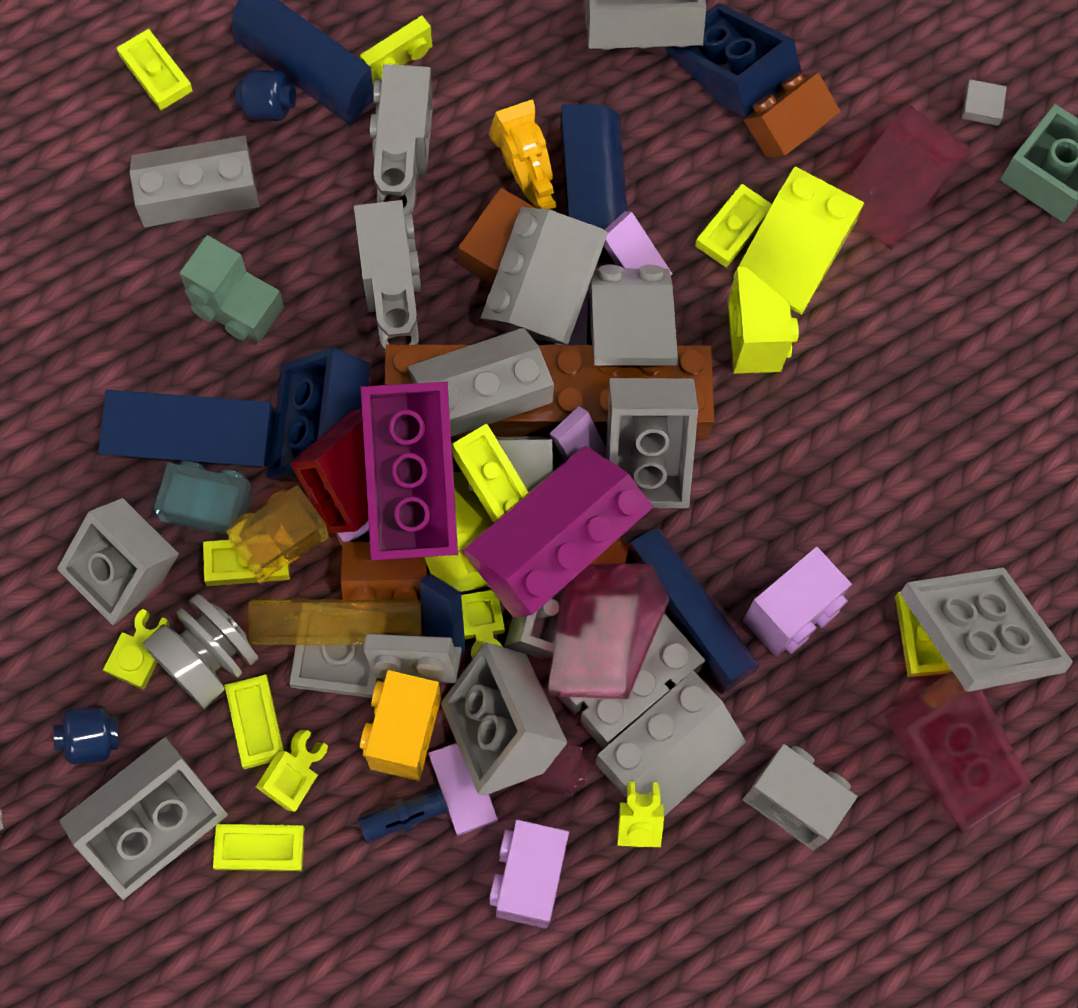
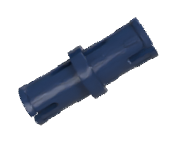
M437 786L435 789L404 801L401 797L393 800L394 805L357 818L366 843L369 844L371 841L404 829L405 833L413 830L412 825L443 813L446 814L449 811L440 787Z

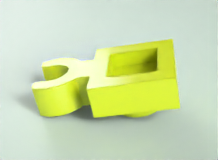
M492 590L461 595L465 640L476 639L471 650L472 660L485 642L502 647L501 643L493 636L505 633L500 600Z
M144 609L140 610L135 617L134 625L136 632L134 636L121 633L103 669L106 674L142 690L145 689L158 664L142 643L161 625L170 626L168 620L162 617L155 629H146L145 625L150 614Z
M299 730L295 733L291 741V754L286 751L277 752L256 785L258 790L287 811L296 812L318 776L309 769L312 762L321 760L328 749L326 743L317 742L313 749L308 752L306 741L311 735V732L308 730Z
M635 781L628 783L627 803H620L618 846L661 847L664 804H660L661 796L658 782L652 783V790L647 794L636 792Z

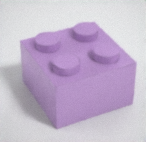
M815 547L753 600L743 622L775 657H778L785 650L793 654L808 641L809 636L817 629L816 623L823 628L840 613L839 610L848 602L844 595L852 584L818 547Z
M516 820L514 831L505 829L499 855V861L507 863L504 875L495 874L489 905L497 906L496 918L545 929L548 928L569 831Z

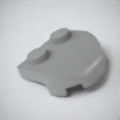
M366 634L363 647L371 671L379 679L385 680L387 670L439 683H456L462 648L454 647L452 638Z

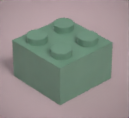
M1054 104L1014 155L1000 180L1063 223L1066 222L1078 206V118L1057 104Z

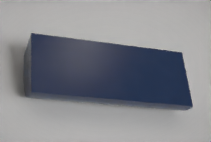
M238 0L232 15V31L235 41L275 71H282L290 82L349 125L374 101L372 74L369 65L279 0Z
M597 104L561 105L560 132L566 216L605 230L622 213L628 211L620 116L613 109ZM603 246L598 262L613 261Z
M106 390L98 454L266 467L271 452L275 409L271 402Z
M655 529L630 542L626 563L661 611L705 659L702 668L719 692L723 695L754 674L760 666L664 533L660 529Z

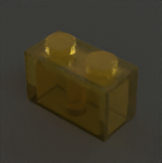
M298 485L289 491L287 489L278 491L269 498L266 506L254 514L251 512L243 514L233 522L231 529L226 531L231 545L259 584L329 538L326 523Z

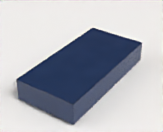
M429 573L419 581L425 637L452 638L454 647L462 648V656L466 652L461 592Z

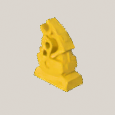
M533 99L497 111L489 131V136L492 142L501 148L508 170H512L518 186L536 208L549 210L556 208V202L551 196L554 193L550 182L553 178L545 139L535 122V104Z

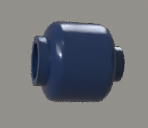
M251 70L237 84L236 101L238 108L243 110L250 120L281 121L288 115L289 109L294 108L296 104V89L293 84L289 83L287 76L282 71Z
M103 706L67 709L62 716V724L53 725L55 751L63 750L65 759L69 764L103 762L109 758L111 750L118 749L116 716H109L108 711Z

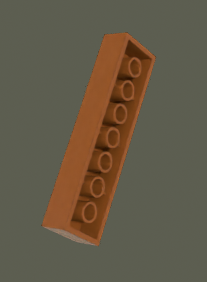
M386 345L385 385L412 384L413 381L408 371V366L470 345ZM538 345L554 383L553 403L488 424L495 437L551 436L550 433L580 406L589 412L600 437L606 438L610 378L694 379L698 403L696 439H709L714 424L711 346L677 345V365H594L592 345ZM474 430L453 436L451 438H463L464 436L468 435Z

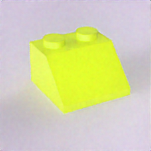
M737 267L727 300L733 374L781 372L786 358H791L792 343L798 341L797 318H791L790 303L749 269Z

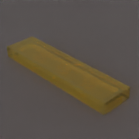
M250 600L248 603L250 645H364L366 634L421 636V600Z

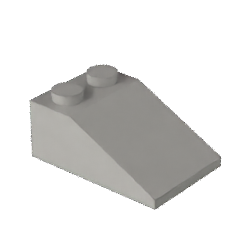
M612 264L603 265L599 269H595L589 285L588 307L594 365H677L678 354L673 285L669 269H663L658 265H643L639 269H623L618 265Z

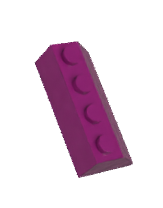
M448 381L362 386L361 401L371 560L458 555Z
M583 446L461 551L513 618L533 615L653 508V505L629 473L589 447Z

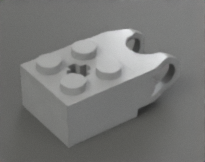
M383 64L382 80L375 79L374 103H377L376 114H371L370 138H373L372 155L375 157L374 181L377 186V203L385 202L388 194L405 195L407 204L403 211L404 215H409L415 208L418 176H427L433 113L431 67Z
M402 200L354 205L368 312H376L381 347L386 353V345H389L388 338L397 336H411V343L409 345H419L414 292H421L412 214L404 215Z

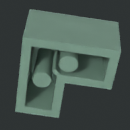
M206 235L179 273L185 287L184 292L192 305L191 310L205 321L211 322L214 319L225 325V330L238 340L245 341L247 338L259 344L284 309L281 292L278 289L246 272L240 253Z

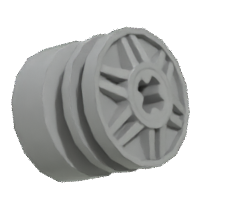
M197 593L189 600L192 607L200 615L197 620L182 608L176 612L180 622L186 629L182 634L179 635L163 624L142 644L188 695L205 709L225 691L216 672L222 667L228 673L238 678L243 673L232 660V657L236 654L246 664L251 666L258 660V656L251 648L246 634L236 622L219 606L208 602Z

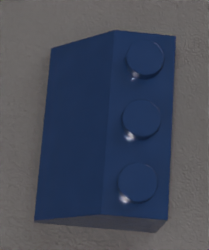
M332 347L282 364L267 478L279 481L300 482L290 462L354 409L362 408L361 387L369 386L371 363Z

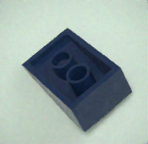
M721 3L716 4L706 12L703 45H690L687 47L664 46L665 50L722 106L744 118L755 111L752 106L758 100L769 94L774 96L783 89L781 83L797 72H801L794 39Z

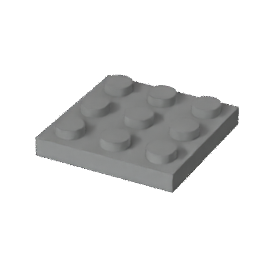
M1004 567L907 582L900 593L966 692L1062 674L1073 663Z

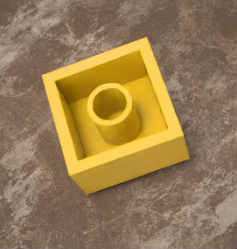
M387 670L384 682L377 681L371 706L375 707L373 724L366 722L360 741V748L363 749V756L366 757L370 770L420 782L441 702L439 682Z

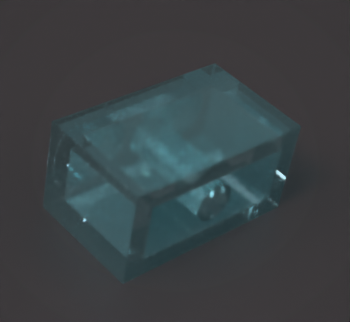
M182 461L180 465L167 462L154 510L163 522L241 538L253 490L249 480L245 479L243 474L236 471L221 470V473L206 471L205 467L195 462Z

